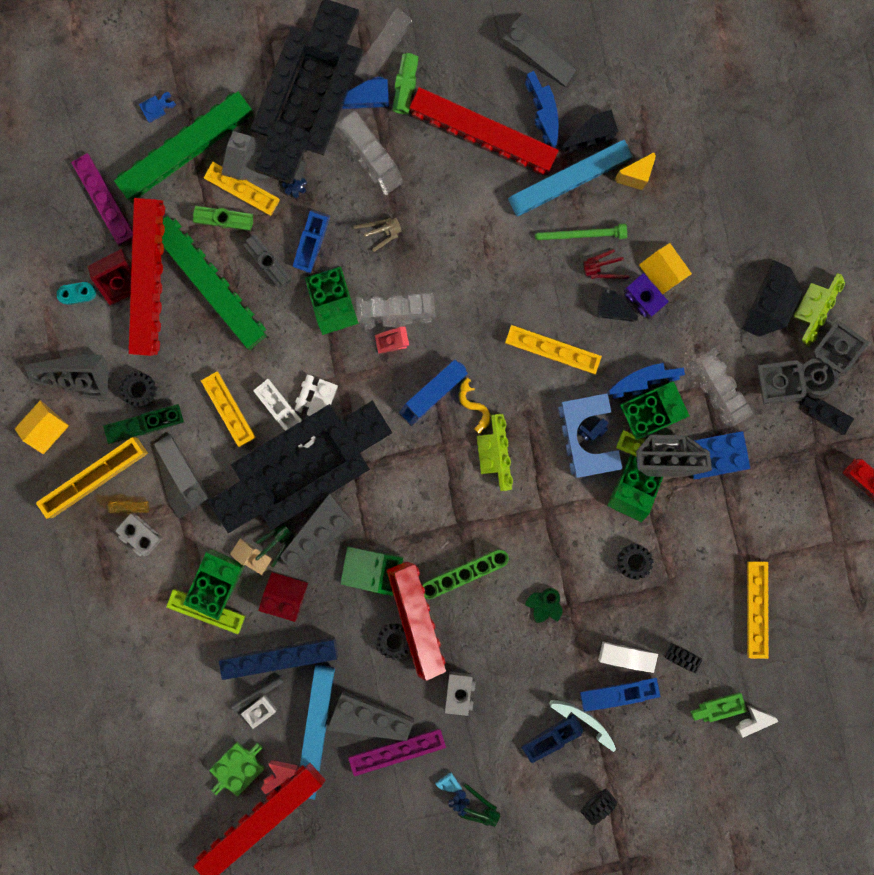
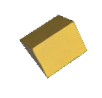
M655 153L621 169L615 177L616 183L642 190L648 183L656 157Z
M671 243L659 249L639 264L644 274L662 294L692 274Z
M40 400L17 425L15 430L23 442L40 453L45 454L69 425Z

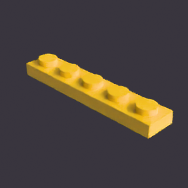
M511 325L505 341L507 345L594 375L597 372L602 357Z
M747 561V657L753 659H768V562Z

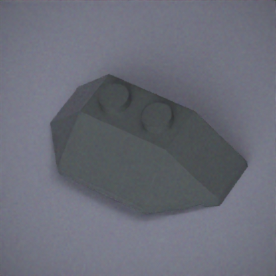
M649 435L636 451L638 470L647 476L686 477L712 470L710 451L705 448L703 449L686 435Z

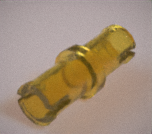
M131 499L126 501H109L108 511L109 513H126L127 515L131 513H149V501H132Z

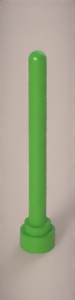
M618 224L614 228L540 232L535 234V239L552 240L615 236L618 239H627V225Z

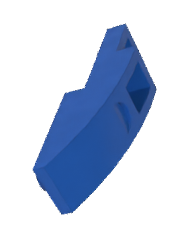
M532 71L526 76L525 86L528 92H532L534 96L533 103L536 109H540L536 112L534 122L537 129H541L543 132V142L555 148L559 127L556 102L550 86L547 85L542 88L535 72Z
M664 363L642 368L612 386L607 391L608 396L613 395V398L625 397L624 393L632 392V395L643 394V390L648 389L647 382L653 385L661 383L662 379H668L669 382L678 381L681 376L685 375L684 367L665 370Z
M657 678L580 692L584 712L628 705L661 697Z

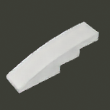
M269 379L253 390L285 431L302 421ZM311 437L312 440H310L307 444H305L304 446L300 444L298 445V447L300 449L303 447H310L313 443H315L316 437Z

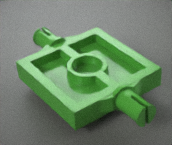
M236 742L210 768L209 771L219 781L211 791L218 795L225 787L238 797L265 768L255 756L263 749L262 745L257 742L249 750L244 748L239 742Z

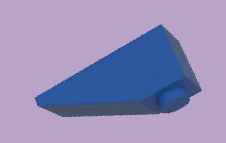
M374 77L372 80H367L349 90L342 109L389 107L388 79Z

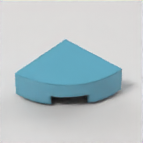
M452 772L435 782L438 788L447 792L462 790L461 785Z

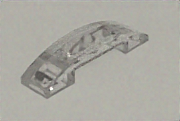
M396 8L386 22V27L366 55L362 56L356 75L364 81L371 80L397 47L413 19L399 8Z

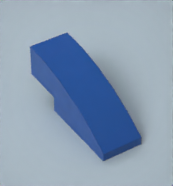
M316 210L309 212L293 263L294 268L309 273L312 272L331 215Z

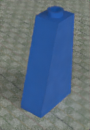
M456 360L452 361L399 411L401 416L413 426L468 374L465 366Z

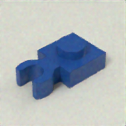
M169 92L164 93L159 100L155 95L139 104L149 123L165 115V108L170 109L176 106L174 101L166 102L167 98L171 97Z

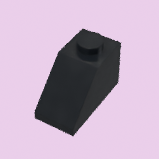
M605 290V293L602 292L600 294L597 318L636 322L638 320L637 314L622 295L616 294V291Z

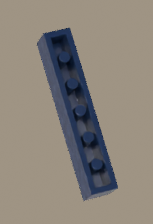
M334 637L223 657L219 660L221 678L226 680L337 660L336 639Z

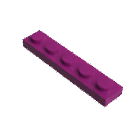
M87 153L72 161L73 167L117 245L120 246L133 239V230L91 156Z
M441 728L410 737L407 741L400 740L349 756L348 759L353 775L358 776L445 749L446 744Z

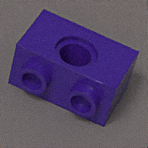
M644 273L624 289L625 297L629 302H634L639 307L637 310L644 318H651L669 302ZM641 293L648 294V302H644L641 300Z

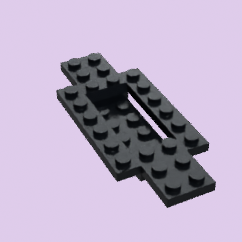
M322 0L310 32L294 26L291 27L251 126L252 132L267 136L255 167L257 173L292 184L304 152L308 150L324 156L364 54L363 49L347 44L358 18L359 9L331 0ZM304 53L305 57L303 59V62L301 64V67L299 69V72L297 74V77L295 79V82L293 84V87L291 89V92L289 94L279 121H277V118L279 116V113L281 111V108L283 106V103L285 101V98L287 96V93L289 91V88L291 86V83L293 81V78L295 76V73L297 71V68Z
M373 400L341 420L331 405L328 404L230 464L240 481L208 500V503L228 534L262 514L272 530L370 470L360 453L393 432ZM311 437H316L315 443L310 447H303L301 449L298 447L300 444L303 446L312 440Z

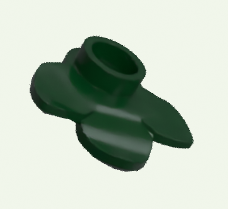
M547 588L542 593L535 592L525 602V606L534 608L536 623L544 622L549 617L558 622L563 613V609L559 604L560 594L554 588ZM549 594L554 595V599L552 601L547 600V596Z

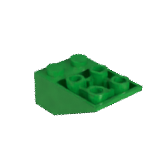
M341 266L305 277L316 320L322 335L359 324Z
M674 381L620 405L636 440L689 417V413Z
M630 454L607 506L642 523L650 514L663 477L647 476L638 470L637 457Z
M347 546L341 584L394 596L387 569L402 564L404 556Z
M213 549L208 550L204 555L183 605L219 620L245 565L243 566L237 560Z

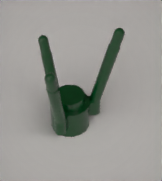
M284 524L281 527L277 526L273 531L255 542L259 544L276 534L274 536L276 539L255 560L258 561L278 542L284 543L272 562L271 567L276 565L282 553L293 541L291 538L294 536Z
M465 784L464 787L489 807V809L485 808L482 813L464 808L465 812L477 817L469 815L460 817L482 823L486 826L495 827L501 815L500 812L496 811L497 807L489 803L468 784Z

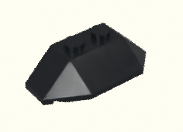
M775 260L772 261L742 330L760 337L787 327L802 295V289L790 267Z

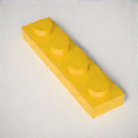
M212 162L204 176L206 181L269 216L273 214L280 201L279 198L247 180H238L222 175L223 167Z
M217 371L201 380L237 446L241 447L255 439L253 431L220 373Z

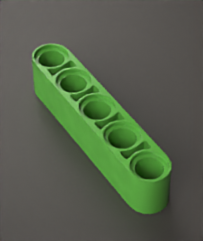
M496 549L425 581L422 584L425 588L429 584L433 585L435 592L430 595L425 593L424 597L426 599H433L504 567L509 561L508 554L502 549ZM503 553L505 555L504 562H495V555ZM478 562H487V569L479 571L477 569ZM462 569L470 571V576L467 579H462L459 576V572ZM450 577L453 583L451 586L446 587L442 584V579Z

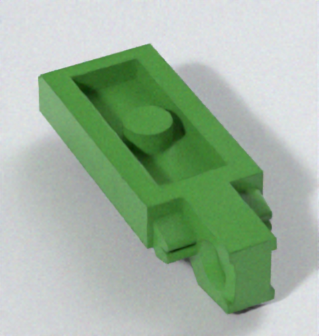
M740 692L699 704L700 708L690 711L694 721L703 719L704 722H713L747 712L742 693Z

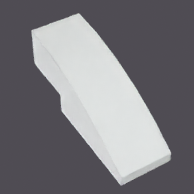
M603 641L598 660L601 663L654 673L658 654Z

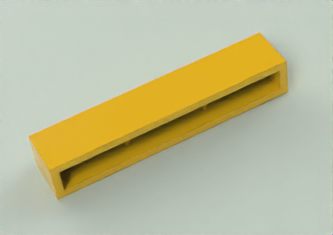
M132 437L37 501L36 504L46 519L54 518L147 455L148 452L138 438Z

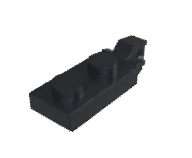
M804 397L800 403L809 409L807 413L810 414V417L841 435L846 434L854 420L853 417L822 399L815 398V400Z

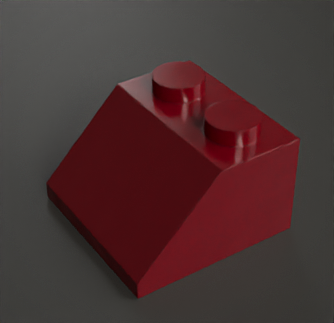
M122 249L88 266L91 280L109 305L131 295L132 264Z
M272 572L258 611L296 622L308 582Z

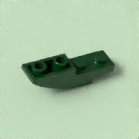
M179 404L103 425L109 445L129 440L132 437L137 438L182 424L184 420Z

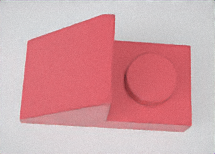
M405 326L375 335L378 354L405 349L409 346Z
M271 760L269 766L276 776L271 774L263 780L264 784L261 789L266 795L278 787L286 778L296 775L294 772L299 767Z

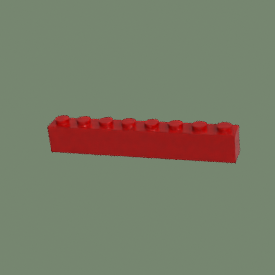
M420 87L410 105V113L415 119L427 120L431 126L447 129L446 132L453 136L458 134L464 137V140L468 143H478L486 151L491 152L493 150L498 152L500 157L507 160L511 158L522 167L529 166L539 175L549 174L559 151Z
M134 198L129 354L153 356L158 355L160 350V341L158 340V334L161 330L159 313L162 310L160 302L162 283L160 281L161 274L163 273L161 255L164 252L162 236L165 232L163 224L165 205L163 200Z
M311 763L307 766L301 765L294 772L296 775L292 779L286 778L280 784L281 788L278 791L272 790L266 796L267 800L264 803L260 801L252 808L253 812L249 816L247 813L238 820L239 824L235 828L231 826L224 832L225 836L221 840L218 837L210 845L211 849L207 852L204 849L196 857L197 862L193 867L200 875H220L320 789L325 782L324 777Z

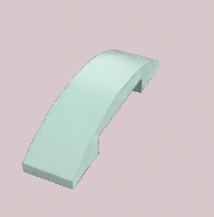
M551 700L549 702L550 706L567 718L570 712H572L599 732L596 736L597 740L614 752L616 750L605 728L591 714L567 702Z

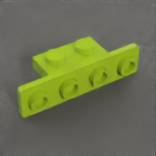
M836 274L829 289L811 283L793 317L796 320L809 324L802 338L805 346L810 347L811 343L816 341L820 326L825 324L829 309L834 307L838 292L843 290L845 282L842 274Z
M503 414L491 415L493 434L477 436L481 474L498 472L500 491L512 490L513 478L510 473L511 460L508 456V439L505 431L506 420Z

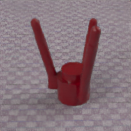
M614 249L583 261L585 275L590 276L591 279H629V275L597 273L601 272L600 266L624 260L623 257L599 262V259L614 253Z

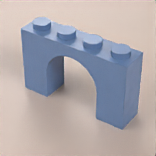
M608 393L561 402L558 412L560 418L564 420L562 432L563 436L567 437L568 444L565 447L567 456L571 455L572 463H569L571 475L574 474L575 478L621 470L622 464L619 450L591 454L582 449L577 440V430L584 419L611 413Z

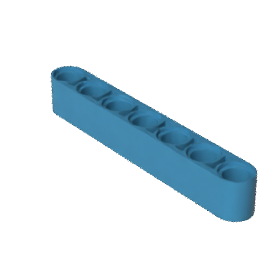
M620 141L508 198V201L515 215L520 216L630 161L634 157L626 141Z
M316 665L300 766H307L311 763L320 773L335 667ZM317 791L308 799L315 800Z

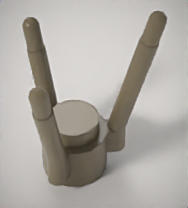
M397 218L354 225L353 229L383 225L381 228L363 234L364 237L385 231L386 236L390 235L372 249L375 252L391 240L398 238L397 234L402 232Z

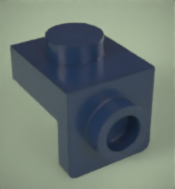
M601 418L590 431L580 425L578 427V430H580L578 434L586 441L588 439L593 441L597 436L602 437L608 430L606 426L609 423L604 418Z

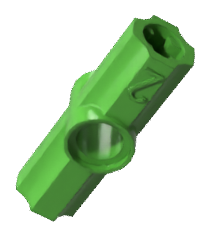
M402 54L399 74L397 73L396 92L392 110L398 114H409L411 97L415 91V75L419 59L414 54Z
M195 206L193 222L219 226L223 229L233 228L251 231L253 214L229 211L224 208L215 209ZM221 215H228L226 222H219Z

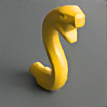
M465 378L459 387L458 398L465 408L482 412V419L474 428L480 434L489 426L491 415L485 405L467 400L466 393L475 390V388H471L468 384L471 380Z

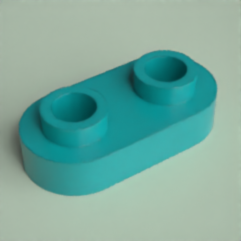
M88 282L61 286L57 290L56 295L57 299L65 305L90 302L96 296V288ZM87 288V294L83 295L82 290ZM68 291V297L64 298V292Z

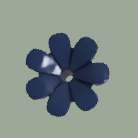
M304 178L301 180L294 179L292 184L283 182L282 187L286 188L285 194L287 196L292 193L294 198H298L299 192L302 194L306 192V188L303 186L307 184V181Z
M462 790L456 791V796H454L453 800L448 801L449 807L457 811L459 816L467 814L463 809L470 805V800L465 799L466 792Z

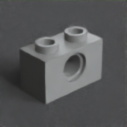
M449 672L445 713L468 716L469 710H473L474 699H470L471 691H475L476 680L472 679V674ZM457 690H464L466 695L463 698L456 697L455 693Z

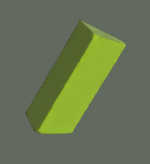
M622 430L616 448L636 456V451L646 439L640 438L636 440L634 434Z

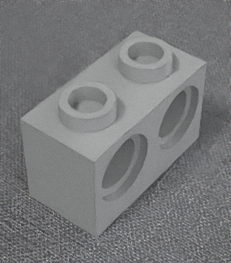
M131 513L116 530L119 534L118 538L126 544H131L133 546L132 550L139 556H148L163 539L159 533L136 513ZM130 524L135 527V533L133 535L129 534L127 531V528ZM144 537L148 538L150 542L147 548L142 545Z

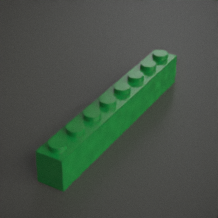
M239 91L230 93L225 98V101L212 106L207 114L198 116L192 125L183 127L174 138L166 139L163 143L164 145L158 149L151 150L146 158L136 161L131 169L119 173L114 182L127 200L133 203L134 198H140L254 115L252 109Z
M166 216L163 219L165 232L162 236V244L245 347L251 350L267 337L265 333L267 329L260 321L256 323L252 318L255 314L248 306L245 308L240 303L242 301L241 297L236 291L232 293L228 287L231 285L224 277L219 278L216 274L218 269L213 263L210 262L208 264L205 261L206 255L199 247L196 249L192 245L194 240L190 235L182 233L180 230L182 226L176 218L172 220L169 216Z

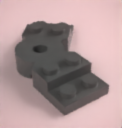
M837 320L813 351V359L807 361L804 365L797 360L758 365L757 371L763 404L801 401L805 395L811 398H823L829 395L838 385L839 377L844 376L870 342ZM814 374H819L822 377V382L816 381Z

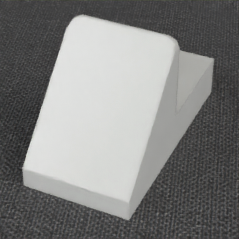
M264 694L241 715L254 729L272 716L277 709Z
M747 705L752 719H744L739 722L740 725L736 726V730L740 736L745 737L777 723L778 720L769 713Z

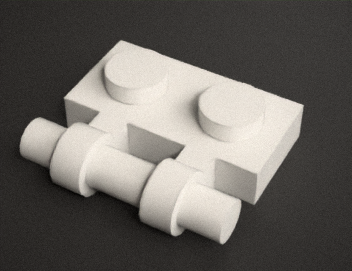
M307 374L305 381L301 385L300 396L296 398L295 403L297 404L294 410L301 413L304 406L309 407L307 415L310 416L328 404L331 405L338 385L319 379L317 386L313 385L314 377ZM309 390L315 391L311 402L306 400Z

